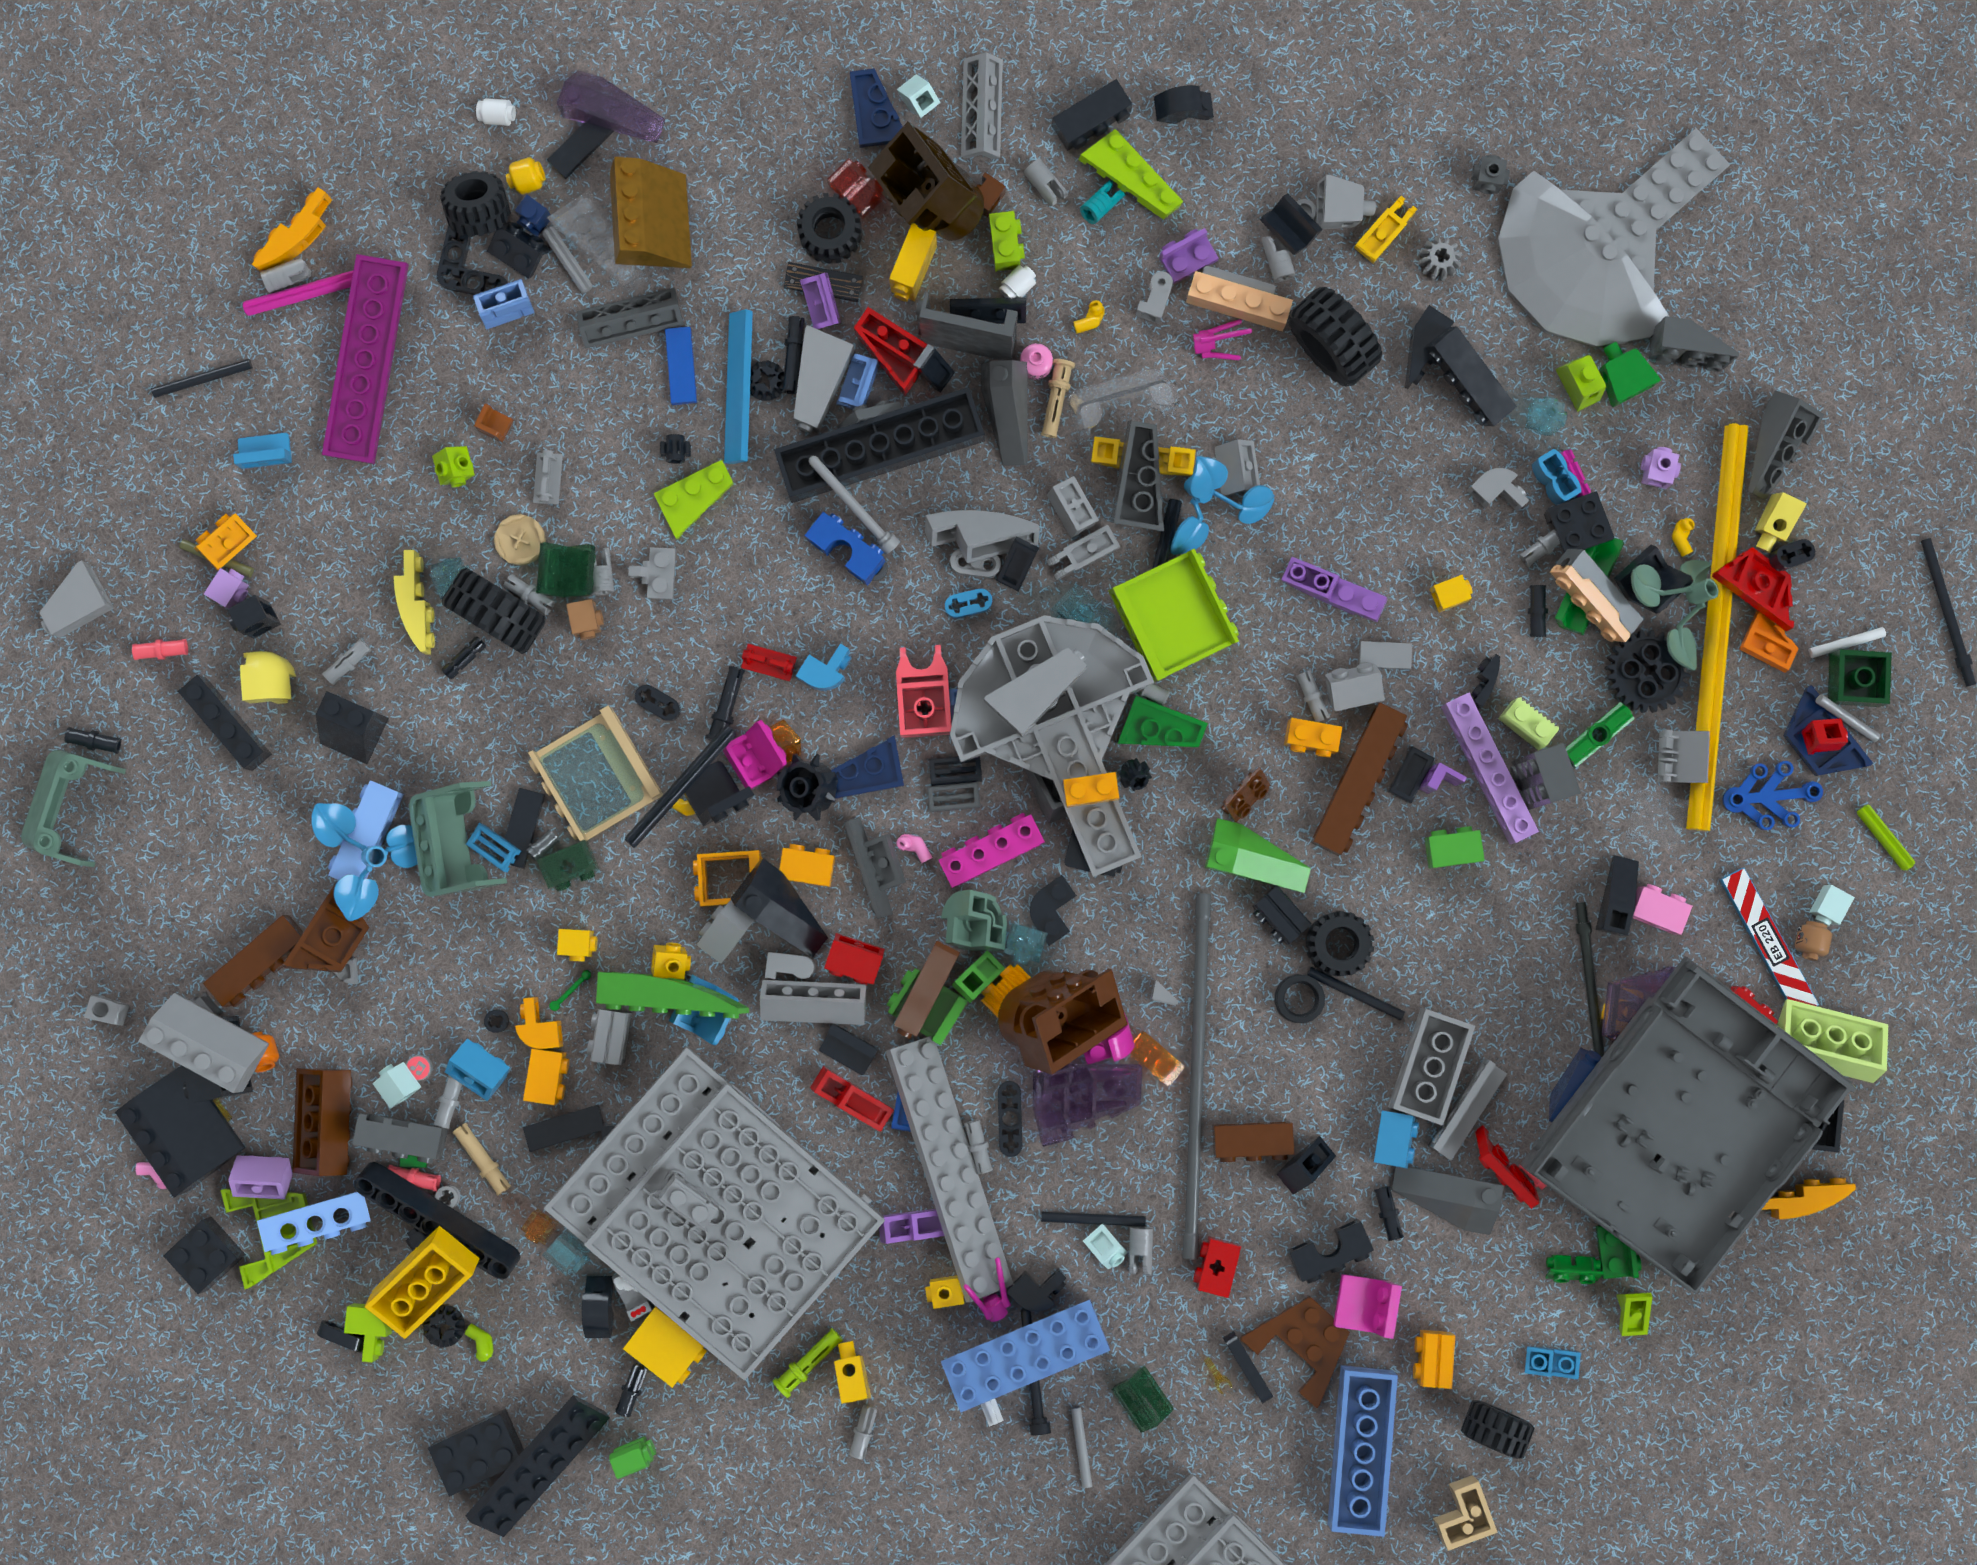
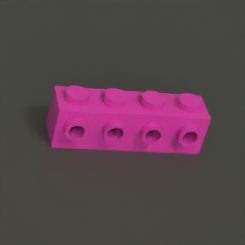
M1021 813L1010 819L1012 824L1004 828L999 824L987 830L988 836L979 839L977 835L964 842L966 847L958 851L953 847L941 853L943 858L938 861L952 889L1044 844L1045 841L1032 815L1025 816L1024 813Z

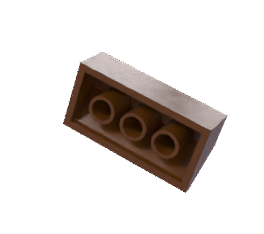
M296 1069L292 1173L312 1176L347 1175V1168L350 1162L348 1141L351 1136L349 1115L352 1110L350 1089L353 1084L351 1070Z

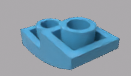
M1527 1346L1525 1373L1579 1379L1581 1352Z

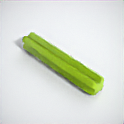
M1870 805L1862 806L1857 811V815L1903 871L1913 867L1915 860Z

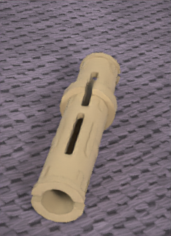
M464 1123L462 1127L460 1126L452 1132L481 1171L480 1176L486 1178L497 1196L511 1187V1184L508 1183L498 1169L500 1165L497 1161L493 1162L467 1123Z

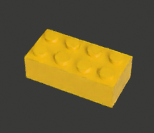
M439 1226L372 1290L364 1307L406 1339L473 1275L480 1258Z

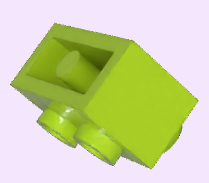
M1014 211L989 214L995 272L1013 270L1020 265V259H1025L1023 243L1018 244L1017 237L1018 234H1022L1020 219H1015Z

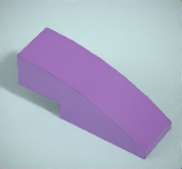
M936 1209L883 1215L885 1221L879 1227L880 1242L885 1244L944 1236Z

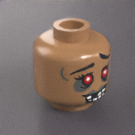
M1806 921V924L1799 926L1797 930L1794 948L1802 953V958L1817 961L1818 956L1823 957L1829 953L1832 932L1823 923Z

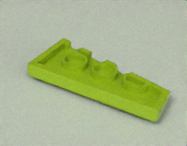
M1116 129L1083 152L1078 159L1086 165L1088 163L1096 168V173L1103 178L1107 176L1118 184L1117 188L1126 193L1127 191L1137 197V202L1163 220L1183 203V200Z

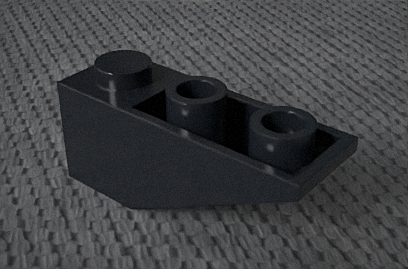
M1430 305L1411 331L1405 388L1409 389L1412 383L1417 386L1425 374L1422 368L1426 363L1432 364L1428 357L1429 352L1425 347L1454 323L1453 320Z
M1613 855L1595 930L1617 936H1629L1635 910L1639 861Z

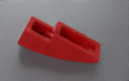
M825 1066L822 1067L810 1087L814 1093L880 1132L894 1111L887 1104Z

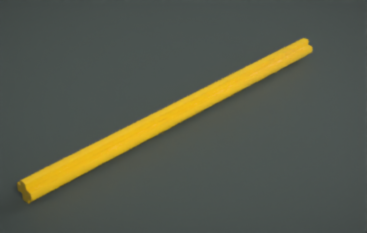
M1737 423L1729 424L1724 428L1710 579L1714 580L1717 584L1719 593L1715 599L1708 601L1696 722V731H1710L1708 783L1690 784L1686 826L1688 830L1710 831L1733 596V592L1714 579L1712 574L1734 559L1737 554L1748 426Z

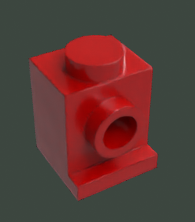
M1841 718L1813 720L1802 730L1808 755H1812L1815 752L1837 751L1848 742V732L1843 726Z

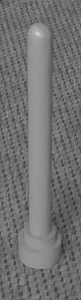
M811 456L809 464L877 538L878 547L886 555L895 549L900 542L893 533L884 532L818 457Z

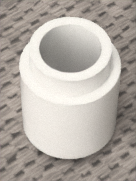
M485 98L483 101H478L476 116L478 121H483L484 124L509 126L511 121L515 120L516 109L510 100Z
M1018 265L1001 282L1002 286L999 288V291L1005 298H1022L1036 284L1034 279L1036 275L1028 266L1022 267Z

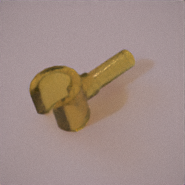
M1210 1357L1206 1358L1204 1361L1215 1378L1214 1384L1218 1392L1223 1394L1219 1387L1222 1382H1227L1232 1389L1229 1378L1221 1375Z

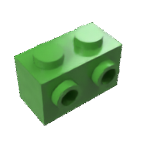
M1472 826L1456 828L1457 833L1447 834L1446 830L1432 831L1431 837L1424 838L1428 868L1485 861L1480 830L1473 831Z

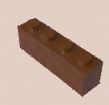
M282 915L203 983L204 986L222 1007L238 1006L246 999L244 994L251 988L253 990L258 989L266 982L264 978L271 971L276 973L283 968L284 960L293 950L303 931L290 915Z

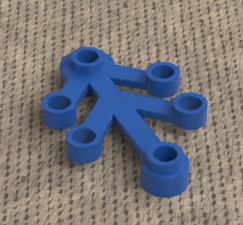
M1782 761L1776 765L1775 772L1759 792L1749 793L1756 781L1765 778L1768 774L1767 767L1759 763L1750 768V774L1739 787H1732L1724 793L1722 801L1728 811L1733 813L1742 811L1756 822L1760 830L1772 829L1775 821L1772 816L1762 815L1750 805L1752 803L1762 804L1781 819L1785 827L1792 828L1799 825L1800 816L1795 812H1788L1776 801L1802 798L1806 802H1816L1822 798L1823 788L1819 783L1811 781L1803 784L1801 788L1774 791L1782 779L1791 775L1794 770L1791 762ZM1782 764L1788 767L1786 774L1781 771ZM1757 767H1760L1763 771L1761 776L1755 773ZM1811 787L1817 790L1816 796L1810 794ZM1735 795H1738L1740 797V803L1738 805L1733 802V797ZM1789 815H1792L1795 819L1792 825L1787 820ZM1763 818L1769 820L1768 827L1762 825Z

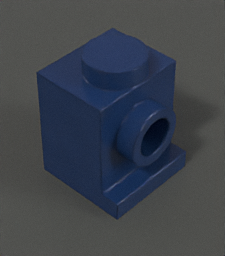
M526 195L515 209L519 216L517 223L537 237L552 219L548 209L529 195Z

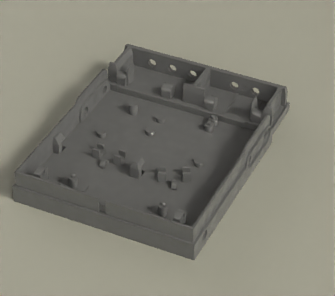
M1684 956L1654 997L1647 998L1541 1138L1533 1142L1531 1151L1520 1165L1689 1292L1692 1291L1697 1294L1773 1194L1786 1183L1820 1139L1823 1131L1818 1127L1821 1123L1829 1125L1828 1119L1849 1092L1854 1093L1857 1088L1849 1079L1690 958ZM1658 1153L1662 1157L1656 1163L1653 1159ZM1732 1211H1735L1731 1218H1729L1728 1216L1732 1213Z

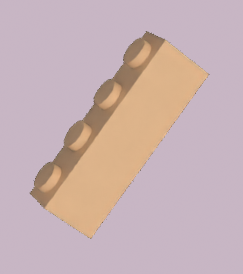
M1195 271L1186 300L1188 304L1282 332L1293 302L1292 299Z

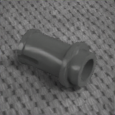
M549 829L534 844L530 843L526 851L537 862L539 859L543 860V855L559 843L560 840Z

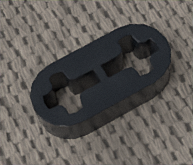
M1807 539L1783 545L1770 553V564L1777 571H1785L1802 565L1814 558L1815 547ZM1803 550L1804 554L1798 555L1797 551ZM1787 555L1788 560L1782 561L1781 557Z
M642 685L635 692L636 703L665 721H674L679 717L681 712L679 703L653 686ZM651 690L650 695L657 701L655 704L648 700L642 703L641 693H647ZM662 702L669 706L670 703H673L672 708L675 710V713H669L667 716H664L665 711L659 707V704Z
M321 1321L316 1333L319 1337L350 1350L363 1352L365 1335L344 1333L345 1327L331 1321Z

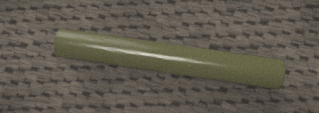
M185 539L181 541L180 549L206 559L199 551L197 552L194 549L197 544ZM233 559L223 566L250 578L254 572V568Z

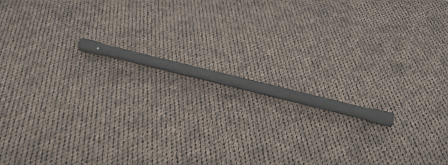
M1196 893L1195 904L1196 939L1183 1259H1198L1199 1249L1198 1213L1209 919L1211 916V894Z

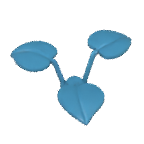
M1197 456L1194 472L1184 483V490L1192 497L1190 503L1194 505L1197 518L1193 516L1188 517L1180 524L1173 538L1170 553L1178 555L1187 553L1194 548L1196 550L1207 539L1209 526L1202 522L1203 515L1198 503H1207L1214 495L1233 507L1240 509L1238 519L1242 523L1251 524L1261 520L1269 512L1275 495L1267 486L1258 485L1248 490L1242 499V504H1238L1214 490L1222 487L1228 477L1226 466L1216 459Z
M317 803L314 806L311 824L314 835L319 842L328 847H337L344 839L346 842L362 850L361 860L366 865V868L361 872L360 876L358 877L353 874L345 875L338 880L334 887V899L346 920L354 921L364 916L373 907L378 898L379 889L377 883L372 879H364L368 872L372 871L373 867H380L386 862L388 852H390L392 862L397 866L410 868L418 864L412 826L399 825L392 828L386 835L388 848L383 849L379 846L366 847L347 836L354 831L356 826L355 816L348 807L335 803Z

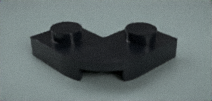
M1063 875L1040 889L1030 904L1031 920L1048 946L1070 932L1056 912L1058 908L1077 896Z

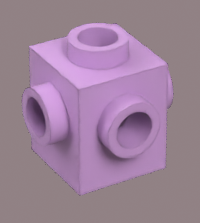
M1657 447V449H1653L1650 453L1644 455L1641 463V470H1644L1641 483L1663 489L1670 487L1674 482V478H1677L1680 472L1679 454L1672 453V450L1666 447Z

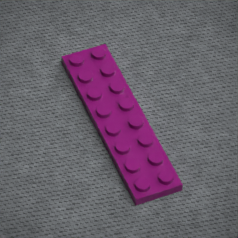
M356 254L322 450L323 456L375 465L409 264L406 262Z

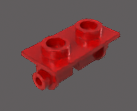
M747 644L746 650L744 649L742 654L743 662L741 668L790 682L797 657Z

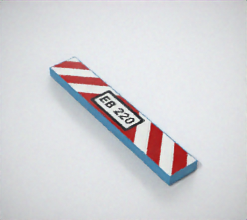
M1740 868L1719 879L1784 1000L1789 999L1819 1006L1745 868Z

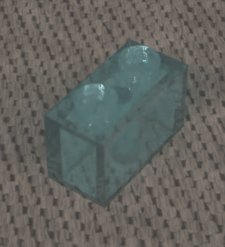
M569 1230L560 1234L542 1255L565 1276L571 1272L576 1274L591 1259L587 1256L590 1250Z

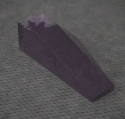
M579 70L565 80L557 101L563 118L589 123L654 143H658L665 124V118L603 77Z

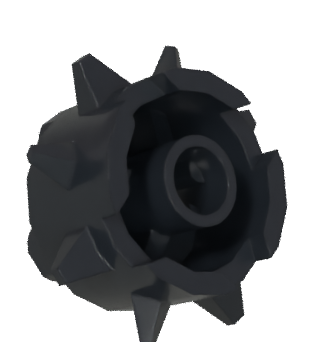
M793 754L792 764L777 773L776 788L777 791H780L777 801L793 812V820L795 821L802 813H809L815 821L821 819V811L827 810L831 803L836 801L835 795L838 778L835 772H832L829 767L819 762V754H816L811 761H803L798 754Z

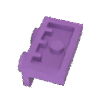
M1205 228L1200 231L1194 229L1184 236L1185 239L1178 243L1172 241L1163 246L1159 259L1167 273L1172 277L1173 284L1191 276L1195 271H1200L1205 266L1218 261L1219 258L1207 238Z

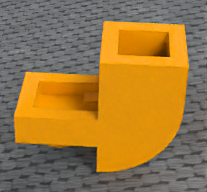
M538 997L523 998L524 1004H520V1015L522 1020L525 1019V1025L515 1026L519 1038L526 1045L536 1049L563 1047L561 1021L540 1023Z

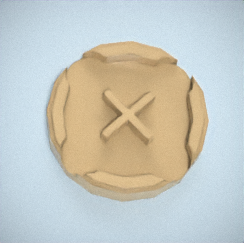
M518 514L509 516L499 524L495 532L494 543L500 557L510 564L521 566L530 564L540 557L545 548L546 538L539 522L527 515Z

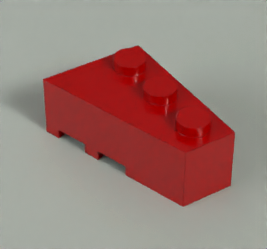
M867 307L854 327L855 335L872 357L878 360L881 368L906 397L921 374L914 366V363L927 344Z

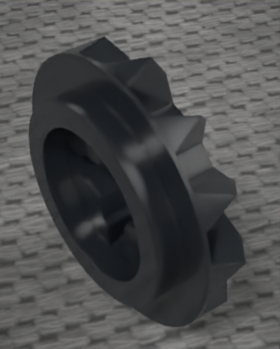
M769 360L757 361L751 367L750 394L754 398L761 401H770L783 393L784 371L778 363ZM762 371L767 377H773V379L769 380L771 388L769 390L764 383L759 384V381L762 380Z
M441 1305L422 1323L423 1335L429 1340L430 1344L436 1345L439 1348L449 1347L457 1343L465 1330V1321L462 1314L450 1305ZM445 1316L446 1325L454 1328L447 1329L442 1335L441 1329L433 1325L441 1323Z

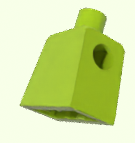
M1590 355L1577 358L1555 369L1577 412L1601 400L1606 384Z

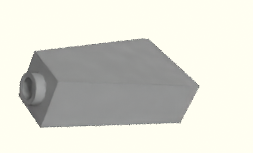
M808 325L804 333L794 421L798 424V429L811 434L812 431L819 433L855 352V348L851 343Z
M1066 648L988 694L984 698V702L1023 737L1087 669V665L1084 663L1087 659L1078 650L1075 649L1072 652L1069 648Z

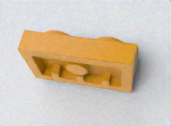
M236 513L230 517L224 514L215 522L217 528L209 533L206 530L195 540L198 545L194 549L197 552L199 551L216 570L222 568L257 537Z

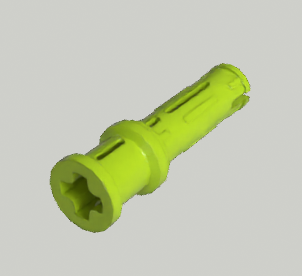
M831 1328L797 1363L795 1361L791 1362L789 1369L778 1379L775 1378L772 1381L773 1384L785 1397L789 1398L791 1391L801 1382L807 1381V1374L843 1341L842 1337Z

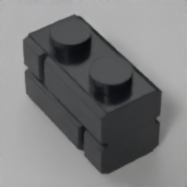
M1278 885L1274 886L1252 906L1256 910L1253 915L1262 925L1267 922L1273 929L1270 934L1279 944L1284 942L1286 945H1289L1312 925Z

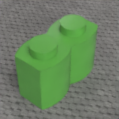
M645 1436L614 1448L613 1453L609 1455V1460L616 1478L621 1479L649 1467L650 1462L654 1460L653 1455H656V1449L652 1440H647Z

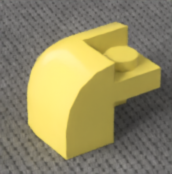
M256 651L243 653L246 663L245 665H240L242 701L248 703L270 701L276 704L288 703V700L291 699L290 677H296L290 662L273 652Z

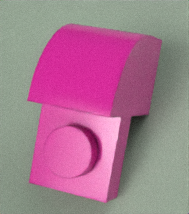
M1127 1017L1126 1026L1084 1053L1087 1065L1111 1057L1116 1062L1131 1053L1135 1043Z

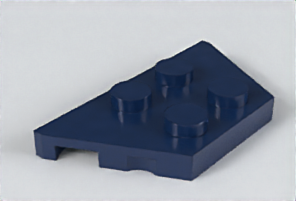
M1812 685L1806 687L1783 736L1814 776L1857 769L1874 764L1849 732L1848 742L1840 750L1815 752L1812 755H1808L1802 730L1813 720L1837 719V717L1815 702L1819 693Z

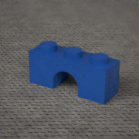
M822 512L804 535L807 541L827 556L839 545L850 547L852 549V556L845 567L849 573L868 586L886 562L882 556L884 552L873 543L869 546L863 542L864 537L852 528L849 531L843 527L842 524L844 522L832 513L829 516Z

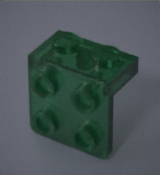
M548 542L540 543L536 594L557 598L589 596L594 585L595 546L584 544L567 547Z

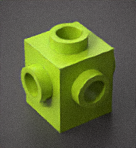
M467 446L445 447L432 456L435 473L438 476L440 485L451 484L452 488L460 487L466 484V480L475 475Z

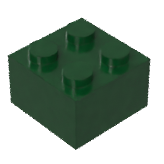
M1844 649L1829 653L1828 699L1837 705L1881 707L1890 704L1892 653Z

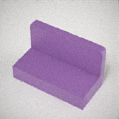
M1438 763L1430 767L1419 789L1429 794L1438 789L1442 779L1457 786L1464 783L1467 777L1442 763Z

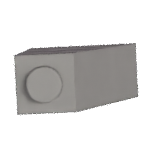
M81 560L70 571L39 613L43 619L41 625L46 633L61 638L114 609L91 564Z

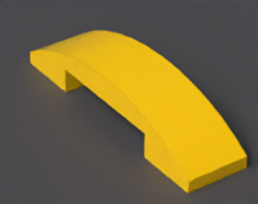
M1095 436L1091 462L1119 469L1124 442H1120L1119 439ZM1172 446L1170 448L1158 447L1160 474L1192 476L1195 449Z

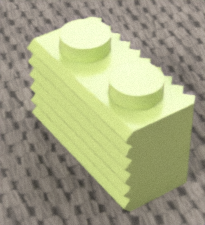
M1522 697L1511 701L1498 718L1537 750L1545 748L1559 730V726H1555L1554 723L1543 717L1542 713L1538 714V710L1534 711V707H1530V704L1522 701Z

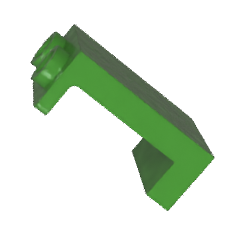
M915 968L913 972L909 970L906 972L900 982L904 987L899 994L894 992L887 1003V1006L890 1007L889 1014L898 1017L921 972L920 970ZM943 986L920 1033L927 1037L931 1036L932 1041L941 1046L968 1001Z

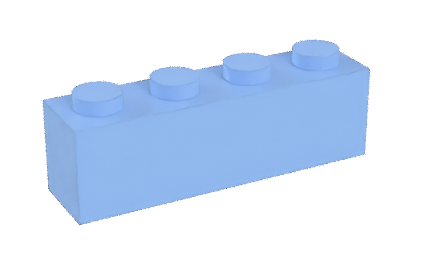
M370 780L369 784H365L361 790V802L358 808H354L352 811L355 816L356 826L354 831L347 836L366 847H381L404 794ZM343 839L339 845L341 847L337 856L334 855L328 866L330 870L328 876L337 880L349 874L359 877L366 868V865L361 860L362 850ZM370 872L366 874L364 879H367Z

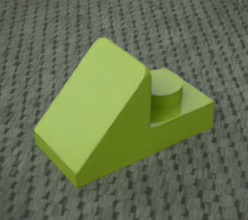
M1617 1294V1300L1621 1308L1619 1324L1621 1336L1648 1335L1652 1294Z

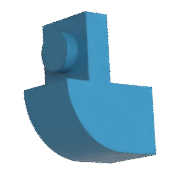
M840 644L827 665L809 654L796 674V678L811 688L820 691L832 690L838 687L845 680V677L838 673L839 669L845 670L851 660V657L848 656L850 653L849 648Z

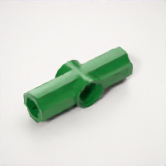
M1621 702L1617 703L1566 746L1571 765L1574 769L1600 747L1607 744L1612 737L1635 719L1627 706ZM1594 729H1598L1602 733V740L1600 742L1592 737Z

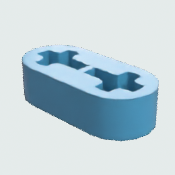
M975 589L954 594L947 598L945 611L948 616L954 619L984 613L992 606V596L985 589ZM982 594L983 598H988L984 607H980L979 604L970 605V601L977 600V595ZM953 600H957L959 604L967 602L968 605L961 607L959 613L949 609V606L953 604Z

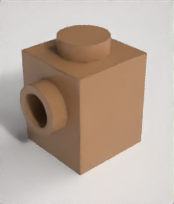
M592 599L566 604L572 634L575 637H580V640L595 638V633L601 632L600 625H604L602 611L597 610L596 603Z

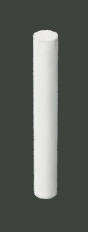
M1883 627L1809 648L1808 651L1810 657L1815 658L1839 649L1849 648L1886 637V631Z

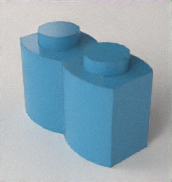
M1552 449L1542 455L1532 464L1535 477L1540 483L1545 485L1546 493L1553 504L1558 505L1570 501L1581 493V485L1573 473L1568 471L1564 457L1556 449Z

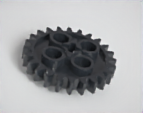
M1640 630L1637 633V637L1632 633L1628 641L1619 642L1621 647H1612V651L1616 655L1607 656V659L1612 664L1604 667V669L1611 671V674L1606 676L1605 680L1613 681L1608 690L1616 689L1617 692L1613 698L1616 699L1622 696V704L1626 705L1630 702L1631 711L1636 710L1640 706L1641 713L1647 712L1648 707L1651 713H1655L1658 706L1661 710L1667 709V703L1670 705L1675 704L1674 696L1678 698L1683 696L1679 688L1688 687V684L1683 679L1690 677V674L1684 672L1685 667L1677 663L1670 655L1667 640H1664V632L1655 637L1654 630L1648 631L1647 636L1643 630ZM1645 648H1650L1653 651L1654 658L1652 660L1645 657ZM1632 654H1636L1637 659H1634ZM1626 663L1633 666V676L1626 674L1624 670ZM1650 667L1652 671H1650L1648 676H1645L1646 668ZM1662 667L1669 670V680L1661 676ZM1643 683L1650 687L1651 692L1649 696L1641 692V685ZM1658 684L1662 686V690L1658 688Z

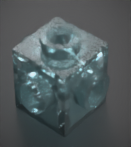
M1554 397L1534 398L1529 403L1525 428L1537 430L1538 434L1546 436L1556 433L1561 427L1565 426L1567 420V412L1564 411L1565 403L1558 402V399Z
M461 557L448 558L440 563L431 565V579L440 600L459 571L464 568L470 569L469 565L464 566Z
M1012 923L1004 953L1013 955V961L1028 965L1029 960L1039 963L1048 933Z

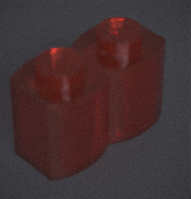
M848 158L827 178V183L842 199L844 197L849 199L850 205L854 204L857 213L864 219L885 199L881 193L883 188L875 178L871 180L865 175L867 171L859 161L853 162Z

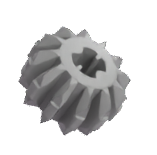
M1435 237L1433 243L1427 241L1424 245L1425 249H1421L1419 252L1422 259L1419 260L1418 265L1426 266L1422 271L1423 275L1429 273V271L1432 272L1431 280H1435L1439 274L1441 281H1445L1447 275L1453 277L1456 274L1455 269H1459L1461 266V262L1458 259L1462 257V252L1455 251L1458 247L1457 243L1451 246L1448 244L1450 241L1449 237L1445 238L1443 243L1439 237ZM1438 255L1443 256V262L1438 261Z

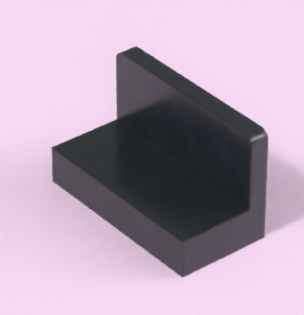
M1289 193L1284 195L1271 211L1260 218V221L1293 255L1307 248L1323 230Z
M832 1024L819 1051L858 1074L864 1075L878 1048L838 1025Z

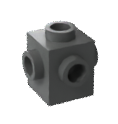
M1497 155L1482 156L1479 163L1474 164L1472 169L1473 190L1480 191L1483 194H1498L1502 186L1507 185L1510 170L1506 169L1507 160H1502Z

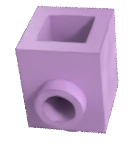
M220 568L204 592V595L229 609L237 603L244 601L248 594L246 589L249 585L242 581L245 576L237 571L230 569L227 572Z

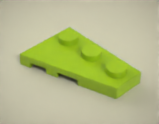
M720 460L653 494L675 538L678 539L734 483L723 461Z

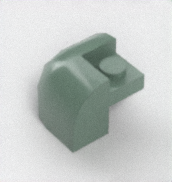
M963 890L952 894L946 901L941 915V919L947 920L945 943L958 946V949L971 951L1005 950L1007 919L1006 914H1002L1000 906L996 902L997 898L974 890Z

